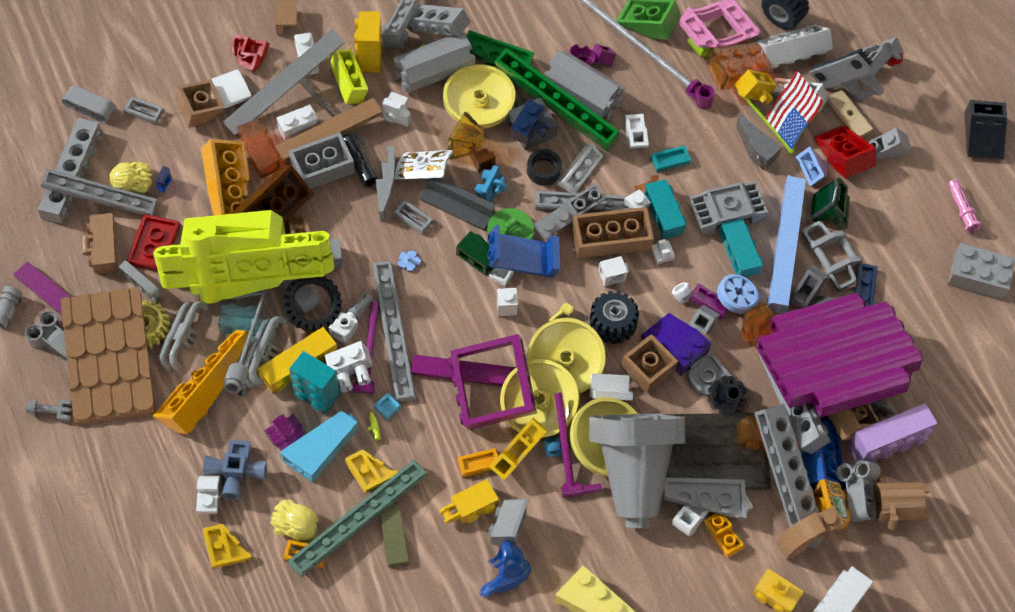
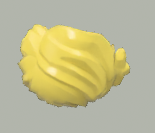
M143 162L120 163L111 171L110 183L115 188L130 192L134 190L137 193L145 194L152 184L150 165Z
M291 499L282 500L281 503L275 506L274 509L277 512L272 513L273 517L271 518L272 521H270V524L275 528L274 534H279L280 536L287 535L296 541H311L315 538L318 516L313 510L307 506L297 504Z

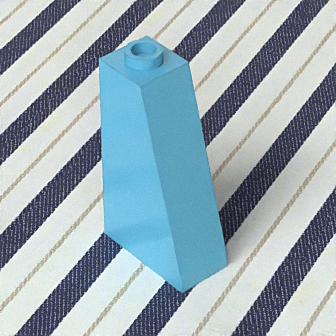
M339 412L280 452L282 461L313 483L358 431L357 419L350 413Z

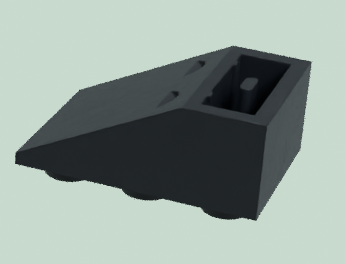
M970 100L964 111L967 157L1003 160L1007 127L1006 103Z

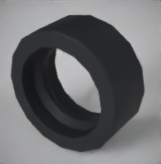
M549 149L536 150L529 156L527 161L529 179L538 185L553 184L561 175L562 161L554 151ZM545 160L551 162L555 166V170L549 174H540L534 170L533 165L537 161Z

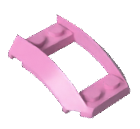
M735 0L717 1L697 9L688 7L680 19V26L697 47H728L760 34V30ZM723 15L737 34L716 40L703 22Z

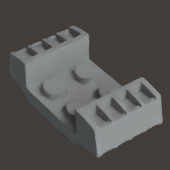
M756 181L749 183L740 182L718 187L690 197V204L702 235L715 233L716 226L724 222L739 218H749L750 223L754 224L763 221L768 214Z

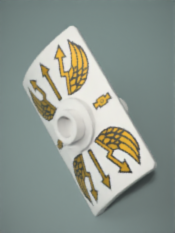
M453 150L404 153L399 159L394 178L396 180L443 178L448 159L453 154Z

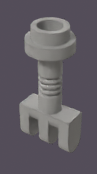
M59 399L58 406L37 404V400L28 401L27 413L31 416H35L36 412L57 414V421L70 422L71 416L64 414H72L73 410L66 408L72 407V401Z

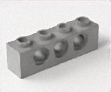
M419 4L406 28L413 32L460 36L471 21L463 8Z

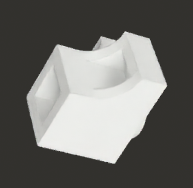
M391 92L389 97L385 98L382 103L383 119L408 127L411 123V112L407 110L408 97Z

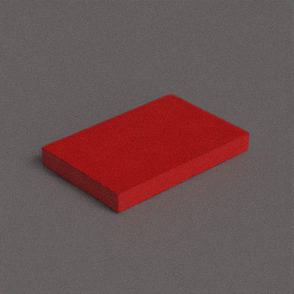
M144 214L126 261L134 267L158 272L153 252L159 247L174 245L181 226L180 221Z

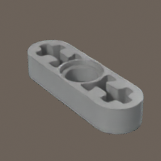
M123 261L117 267L120 273L135 287H140L141 292L150 300L156 303L163 296L161 291L129 262Z

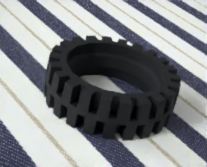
M326 276L295 279L288 286L283 297V310H285V315L289 318L290 323H293L296 328L309 332L330 326L341 311L342 299L340 298L341 293L337 290V285H334L333 281L327 279ZM315 284L321 286L330 297L331 307L329 313L319 321L303 319L294 308L295 293L305 285Z

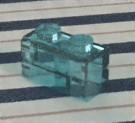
M234 303L222 305L218 320L219 332L232 334L235 330H246L249 334L257 307L252 305L247 306V308L239 307ZM261 312L259 314L252 336H256V333L261 325Z

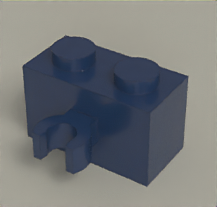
M528 99L510 128L511 138L525 145H528L535 132H537L539 137L545 138V133L541 129L549 130L550 125L546 122H541L544 117V106Z

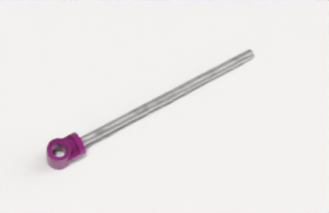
M590 0L581 1L582 4L687 87L686 94L695 100L697 107L708 109L712 106L714 98L712 86L703 85L698 79L691 82Z

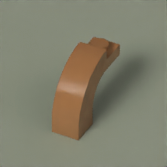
M832 506L818 514L815 512L791 526L778 538L777 543L788 561L804 553L806 547L813 541L843 527L844 522L835 506Z

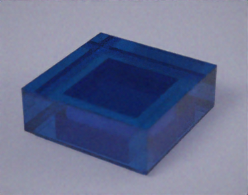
M163 166L156 179L158 191L165 192L172 179L168 167Z

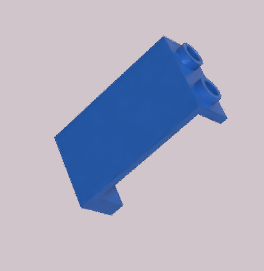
M496 225L488 233L487 242L489 243L487 258L490 260V267L551 278L560 271L559 236L552 235L547 242L504 235L500 234L499 225Z

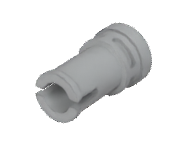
M363 293L346 313H353L359 321L361 315L364 314L363 311L373 301V298L369 294Z

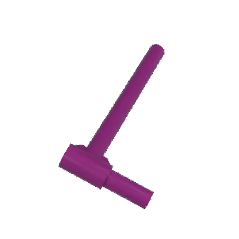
M377 301L371 303L366 343L371 360L373 359L379 302ZM371 367L367 368L369 377L371 375ZM371 380L368 384L365 381L366 385H359L357 381L351 383L353 389L350 391L375 394V383Z
M555 393L566 483L561 487L562 498L580 496L584 493L602 491L601 483L581 486L578 482H574L562 393Z

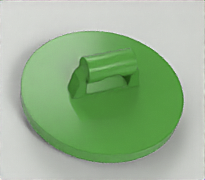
M513 208L500 210L488 222L487 233L492 231L496 225H499L500 234L527 239L533 238V222L521 210Z

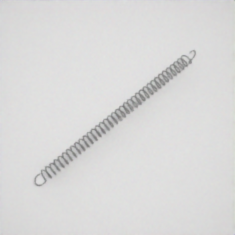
M303 83L301 84L302 87H304V89H306V91H308L307 89H309V88H308L309 85L312 86V84H308V85H307V88H305L306 86H303V85H304ZM314 91V92H312L313 95H311V96H314V95H315V97H313V98H317L316 95H317V94L320 95V93H318V91H317V93L314 94V93L316 92V91Z

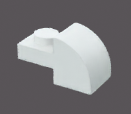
M625 115L628 148H647L649 142L644 115Z
M199 476L197 482V514H218L222 483L221 476Z
M684 506L673 518L672 526L690 537L696 532L697 527L708 515L709 511Z

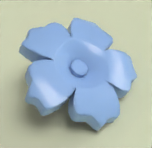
M412 250L408 251L407 254L404 251L399 253V267L402 269L407 268V271H413L416 268L415 266H419L421 262L419 257H416L417 252Z

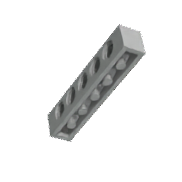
M77 118L55 171L83 178L85 171H88L90 167L91 157L96 153V145L103 136L99 122ZM46 189L37 209L41 219L63 224L65 218H68L70 214V206L72 202H75L76 197Z
M760 356L780 404H785L786 410L789 413V420L800 449L813 454L830 442L827 428L822 424L812 402L789 409Z
M785 404L754 412L789 526L791 527L809 515L820 512L807 477V470L801 458V451L795 439V432L789 420V413L786 410Z

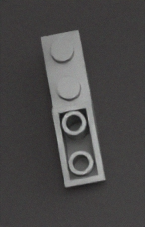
M595 183L568 200L563 206L536 222L534 226L542 238L546 240L572 224L573 215L588 213L603 202L606 196Z

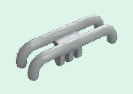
M203 301L195 303L186 302L181 306L159 353V363L165 371H170L172 367L176 371L182 369V365L177 360L178 352L181 346L186 350H191L192 346L190 344L194 343L195 339L193 337H197L198 332L190 326L199 309L204 311L209 309L207 303ZM189 310V312H188V314H187V316H186V318H185V320H184V323H182V322H183V319H184V317H185V315H186V313H187V311ZM174 342V344H173V346H172V349H171V351H170V354H169V361H170V364H169V363L167 362V354H168V352H169V350H170V348H171L172 343Z
M275 316L261 323L243 363L249 372V377L247 375L244 384L246 387L253 388L254 384L256 386L263 384V381L257 376V368L260 361L265 364L276 357L274 353H278L279 348L269 342L275 328H278L280 324L283 326L288 324L286 318Z

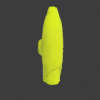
M370 412V427H367V429L373 432L374 440L378 441L381 439L379 425L374 413Z

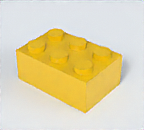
M359 11L358 18H355L356 33H354L356 61L362 73H381L382 32L380 11Z

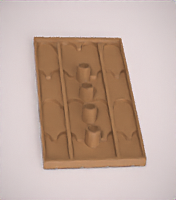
M140 287L61 298L75 425L79 426L154 414L156 411Z

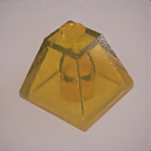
M467 112L463 113L448 138V150H453V154L449 158L450 160L468 156L471 146H474L477 151L485 143L483 128Z

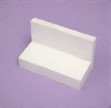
M591 373L589 397L595 399L609 397L618 400H633V392L629 391L630 375Z

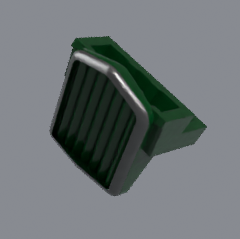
M840 177L832 180L813 194L811 220L818 222L831 219L840 230L848 228L850 196L848 195V186Z

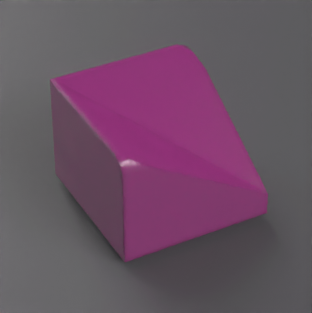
M595 44L592 49L596 54L595 62L612 66L616 53L610 47Z

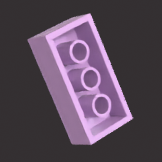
M926 403L856 431L847 447L856 463L860 460L875 463L877 459L882 457L887 459L899 450L904 452L910 449L913 444L921 445L928 441L929 435L934 432L933 429L937 422Z

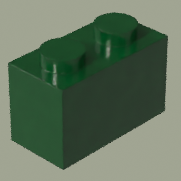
M470 231L456 246V255L485 276L492 270L490 260L487 258L489 243L481 235Z

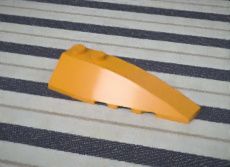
M210 139L201 150L214 216L231 214L246 200L248 195L247 182L249 181V170L244 141Z
M235 330L218 347V353L209 355L204 360L206 364L199 370L195 369L190 374L192 378L186 384L181 382L153 414V417L176 433L188 434L192 432L196 427V423L208 413V409L224 388V379L229 365L237 363L248 332L246 330Z

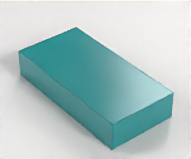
M685 145L652 153L650 156L656 172L691 163V158Z

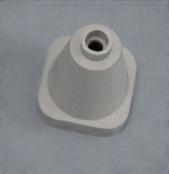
M665 414L589 416V441L601 444L617 516L625 517V527H650V517H656L659 513L673 444L685 443V417Z

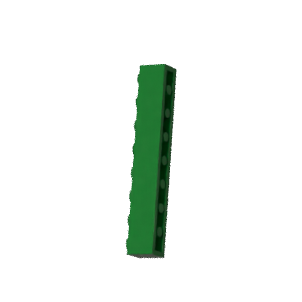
M506 48L495 60L496 68L505 73L513 83L535 99L541 97L547 108L608 152L619 140V130Z

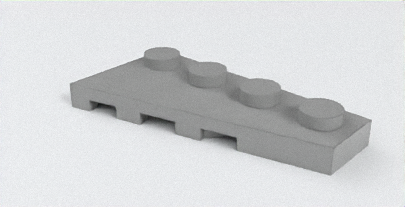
M666 478L663 490L664 500L746 521L745 480Z

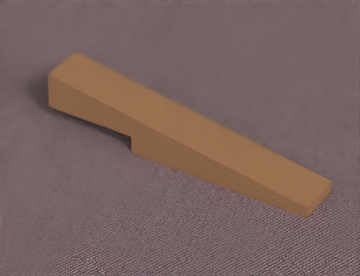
M372 98L275 146L286 165L290 164L289 150L337 133H341L343 137L383 114L376 100Z

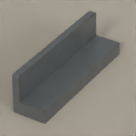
M441 178L426 179L427 187L420 196L421 201L483 231L486 229L490 218L495 214L494 204Z

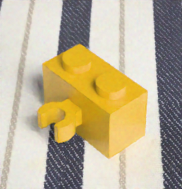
M749 69L734 84L741 97L760 100L762 103L766 101L767 104L772 101L773 97L770 94L777 87V84L768 73Z
M768 568L752 594L757 601L762 604H768L775 612H791L804 591Z

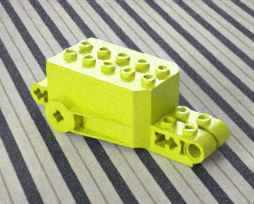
M272 210L185 218L181 244L162 246L153 252L163 288L189 287L191 295L198 294L199 300L205 303H216L223 299H230L277 287L284 280L322 277L332 272L335 268L329 233L315 231L286 234L283 217Z

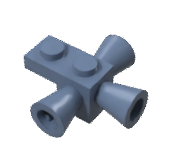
M230 440L228 453H225L224 460L205 456L203 475L223 474L226 480L221 493V497L224 499H241L240 482H245L246 475L266 480L267 460L248 463L251 448L249 441Z

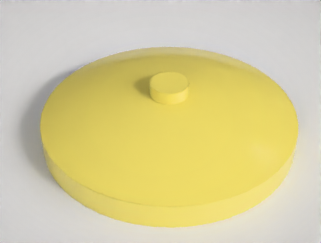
M470 65L457 70L449 77L444 86L443 102L446 111L456 122L470 128H489L503 122L508 117V111L514 108L515 88L510 78L501 70L488 65Z
M559 318L544 324L533 335L528 346L527 361L545 359L560 364L572 375L578 386L579 394L590 389L591 373L602 374L605 365V349L600 336L591 326L577 319Z
M545 359L527 361L537 414L508 420L507 422L517 432H520L534 418L548 430L541 439L553 437L560 433L554 394L562 393L566 424L568 427L579 408L580 396L578 386L572 375L556 362ZM517 367L507 376L502 386L500 395L502 411L524 406Z
M609 397L594 399L580 408L573 418L570 429L571 445L578 460L591 472L608 477L601 444L589 441V416L638 414L627 403Z

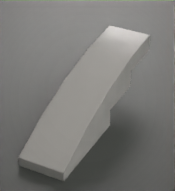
M394 146L387 147L388 163H381L383 179L376 180L380 221L385 219L394 190Z

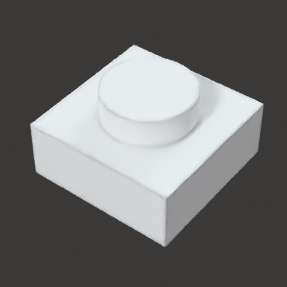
M640 189L624 199V202L630 209L648 208L651 203Z

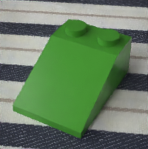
M628 0L616 22L625 28L652 39H668L681 17V13L676 0Z

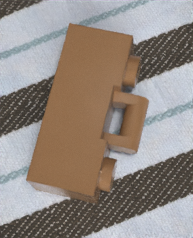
M113 213L90 215V223H87V232L91 235L82 236V254L88 256L89 267H93L96 274L118 272L116 222ZM90 242H93V248H90Z

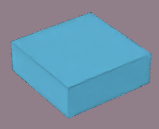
M389 393L373 405L386 420H389L402 408Z

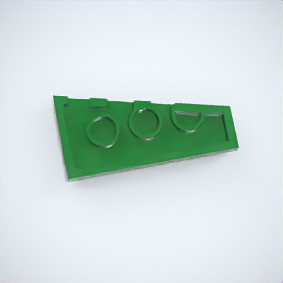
M471 30L467 32L466 37L472 47L470 53L490 66L496 68L495 60L506 48L531 65L534 52Z

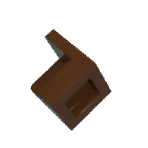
M474 146L470 147L469 156L478 173L495 166L496 156L493 151L488 152L486 148L476 151Z

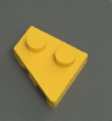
M364 450L345 458L346 465L364 493L380 487L398 473L395 469L392 471L384 466V462L373 458L371 454Z
M224 524L202 529L212 569L251 560V554L244 550L240 542L230 534Z

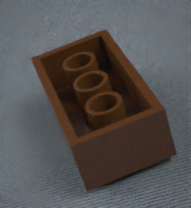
M292 165L282 166L231 214L272 210L283 217L284 223L314 193Z

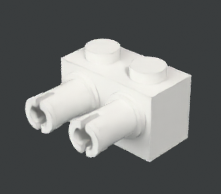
M361 341L325 355L327 365L337 372L341 392H348L347 388L349 391L353 389L349 375L354 373L357 374L359 385H366L365 381L367 384L371 382L367 368L372 367L373 364L368 348Z

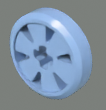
M738 274L728 275L723 278L717 288L720 302L734 313H748L758 303L759 295L757 288L744 276Z

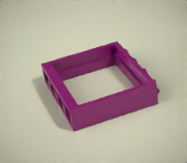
M519 334L450 351L449 364L451 369H454L455 376H452L454 387H457L458 390L456 401L457 405L461 407L462 412L459 414L461 424L468 430L537 414L523 339ZM513 345L524 406L471 418L459 358Z

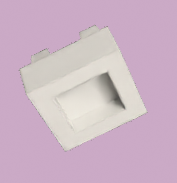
M663 239L658 241L657 244L652 245L651 252L657 265L675 259V254L669 241Z

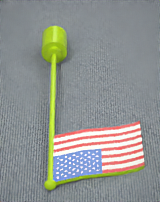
M689 37V45L700 58L710 57L736 88L734 85L736 82L712 55L714 48L697 47ZM797 70L790 83L774 101L766 117L763 116L749 98H744L787 148L788 154L794 153V146L800 135L815 118L823 104V100Z

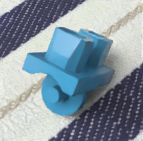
M493 166L492 170L483 171L482 180L485 184H477L475 192L477 196L484 197L486 201L492 203L496 194L498 195L499 192L507 190L508 185L505 183L506 179L499 172V166Z

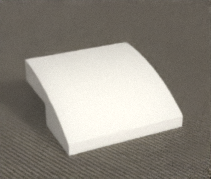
M238 69L212 78L225 108L247 101L252 97Z

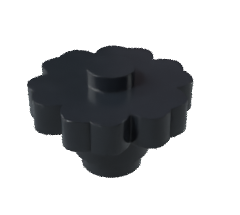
M722 376L719 380L713 381L708 388V392L711 395L708 398V402L713 410L719 409L721 415H734L736 411H741L747 403V399L744 397L747 389L744 387L743 382H736L734 376Z

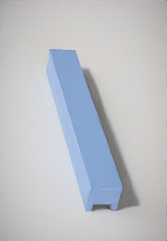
M790 175L787 176L784 185L766 312L770 311L780 314L786 313V307L788 308L806 183V179L791 177Z

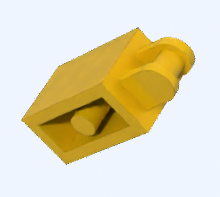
M488 479L451 496V504L440 509L439 513L444 516L445 524H450L460 519L462 524L466 522L471 523L477 520L480 515L495 511L498 507L499 499ZM455 510L456 513L452 515L450 511Z

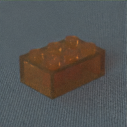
M758 42L715 48L706 62L721 90L736 88L734 84L748 69L768 73L769 75L774 69Z

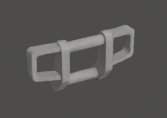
M821 221L802 230L803 236L809 243L811 251L815 252L825 268V274L829 276L836 290L841 292L854 285L856 277L852 267L858 266L859 263H862V260L859 256H856L846 239L844 231L830 232ZM820 228L826 235L813 242L808 232ZM832 242H840L848 258L831 266L821 248ZM848 269L851 280L839 285L833 275Z

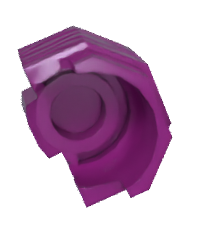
M294 413L288 417H285L284 414L269 422L271 426L264 430L274 446L277 445L280 450L285 449L306 434Z

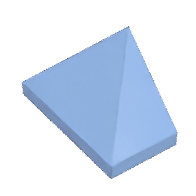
M808 147L796 156L811 187L827 176L828 165L812 147Z

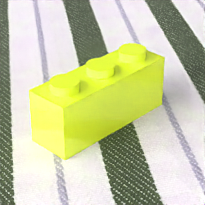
M338 49L332 56L330 66L345 104H361L368 92V87L352 49Z

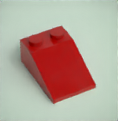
M845 125L814 136V141L829 163L844 178L852 177L876 166V147Z

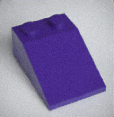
M670 313L641 335L645 340L652 334L678 360L676 372L680 376L687 372L697 360L708 354L711 343L697 329Z

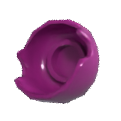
M578 44L570 47L569 53L591 67L595 64L596 54L587 45L583 48L579 47Z

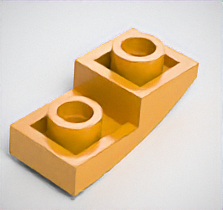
M716 513L704 520V524L712 538L727 558L744 549V543L732 530V524L724 515Z

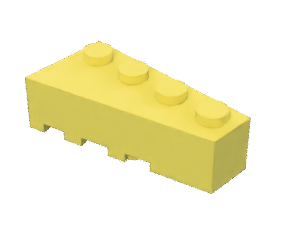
M582 566L555 594L554 598L556 604L563 605L570 609L569 611L635 612L585 566Z

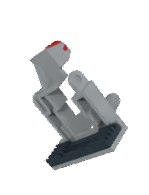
M895 37L882 42L879 46L874 44L850 52L848 55L830 62L815 65L809 74L817 83H822L824 89L838 90L844 88L858 101H862L865 97L883 93V87L875 77V74L884 64L889 66L900 64L903 61L904 51L898 38ZM856 79L861 81L869 89L863 91L858 82L856 81Z

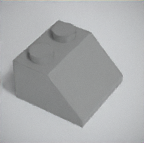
M504 500L502 507H497L495 518H497L496 524H491L488 536H491L490 544L501 547L503 542L509 541L516 546L526 517L528 500Z

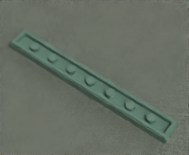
M415 460L411 461L290 558L288 564L302 578L426 478L427 472Z

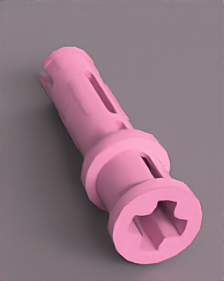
M959 180L950 181L948 187L959 208V217L965 223L966 232L977 231L981 228L982 224L975 216V209L969 205Z

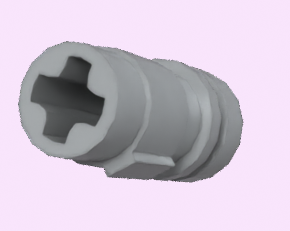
M4 286L0 296V328H7L9 321L14 316L15 306H18L23 294L17 288L11 286Z

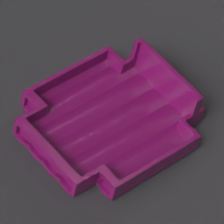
M857 293L771 317L770 329L773 334L759 337L756 346L789 409L812 402L820 418L907 392L912 372L920 370L923 361L922 352L914 346L912 336L904 331V324L896 317L893 306H890L885 301L866 307L864 299L860 298Z

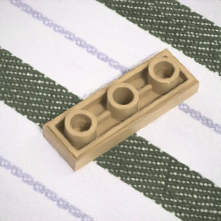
M843 90L828 96L827 102L850 130L860 137L872 133L873 128Z

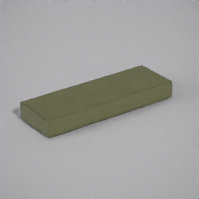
M399 503L392 504L380 514L388 567L409 563Z

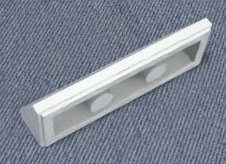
M592 143L586 145L556 184L569 193H576L604 155Z

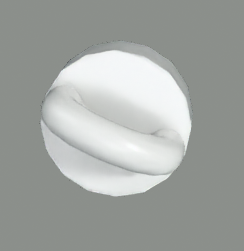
M684 282L675 286L672 294L675 299L683 304L689 301L692 289L688 283Z

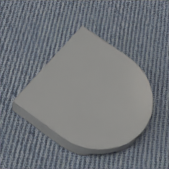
M709 352L691 366L688 373V382L691 388L698 394L711 396L708 392L711 383L719 380L722 376L732 375L716 356Z

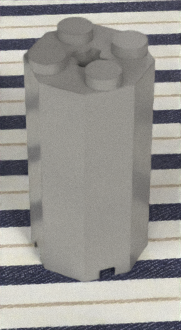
M464 33L460 36H448L396 56L393 59L396 67L394 74L397 79L401 80L403 91L405 93L408 91L412 92L448 78L463 67L475 65L474 54L470 55L472 47Z
M565 50L563 52L559 51L549 63V66H551L550 71L546 70L544 73L545 77L601 118L608 120L612 116L615 107L618 108L623 102L621 97L625 91L623 85Z

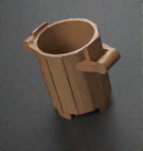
M880 474L876 483H873L876 506L875 519L877 522H886L889 530H896L898 521H923L924 518H929L930 509H926L927 500L925 493L930 492L928 485H922L921 482H887L883 474Z

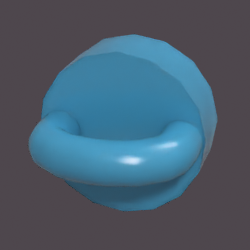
M550 437L543 441L544 452L547 456L557 457L562 453L560 437Z

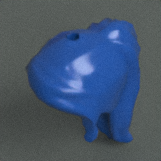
M505 541L502 543L498 554L493 559L488 560L490 564L499 560L498 563L493 565L496 568L499 567V575L482 586L480 596L487 598L494 593L509 591L518 587L528 578L532 568L530 563L525 560L524 554L518 546Z

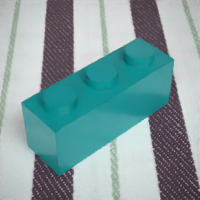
M667 179L645 184L644 195L651 202L649 208L662 239L684 234L687 221L685 216L681 215L680 204L678 200H675L673 187L668 184Z
M743 218L721 223L719 235L735 273L744 277L758 275L763 266V260L757 254L756 243L754 240H751L748 225L744 223Z

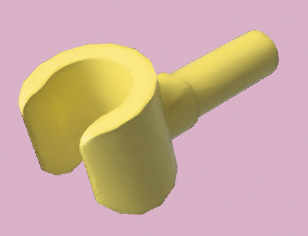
M564 303L560 311L549 319V322L558 319L563 314L569 317L573 313L574 307L569 303Z

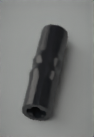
M349 135L345 137V144L354 160L355 170L365 187L374 185L378 178L356 136Z

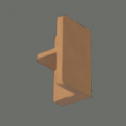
M275 0L277 36L284 35V27L297 26L296 0Z

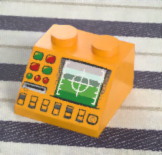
M821 479L813 492L819 512L835 506L844 522V526L839 529H845L851 520L850 511L846 509L844 503L846 501L845 492L841 490L839 483Z

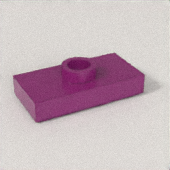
M699 283L696 285L689 300L700 307L703 305L718 313L720 315L718 318L722 319L727 308L720 302L718 295Z

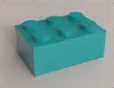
M302 351L289 368L294 396L300 401L305 400L310 403V406L316 411L321 410L327 413L340 396L337 372L307 352Z

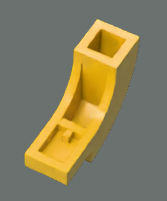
M532 418L489 468L505 480L548 430Z

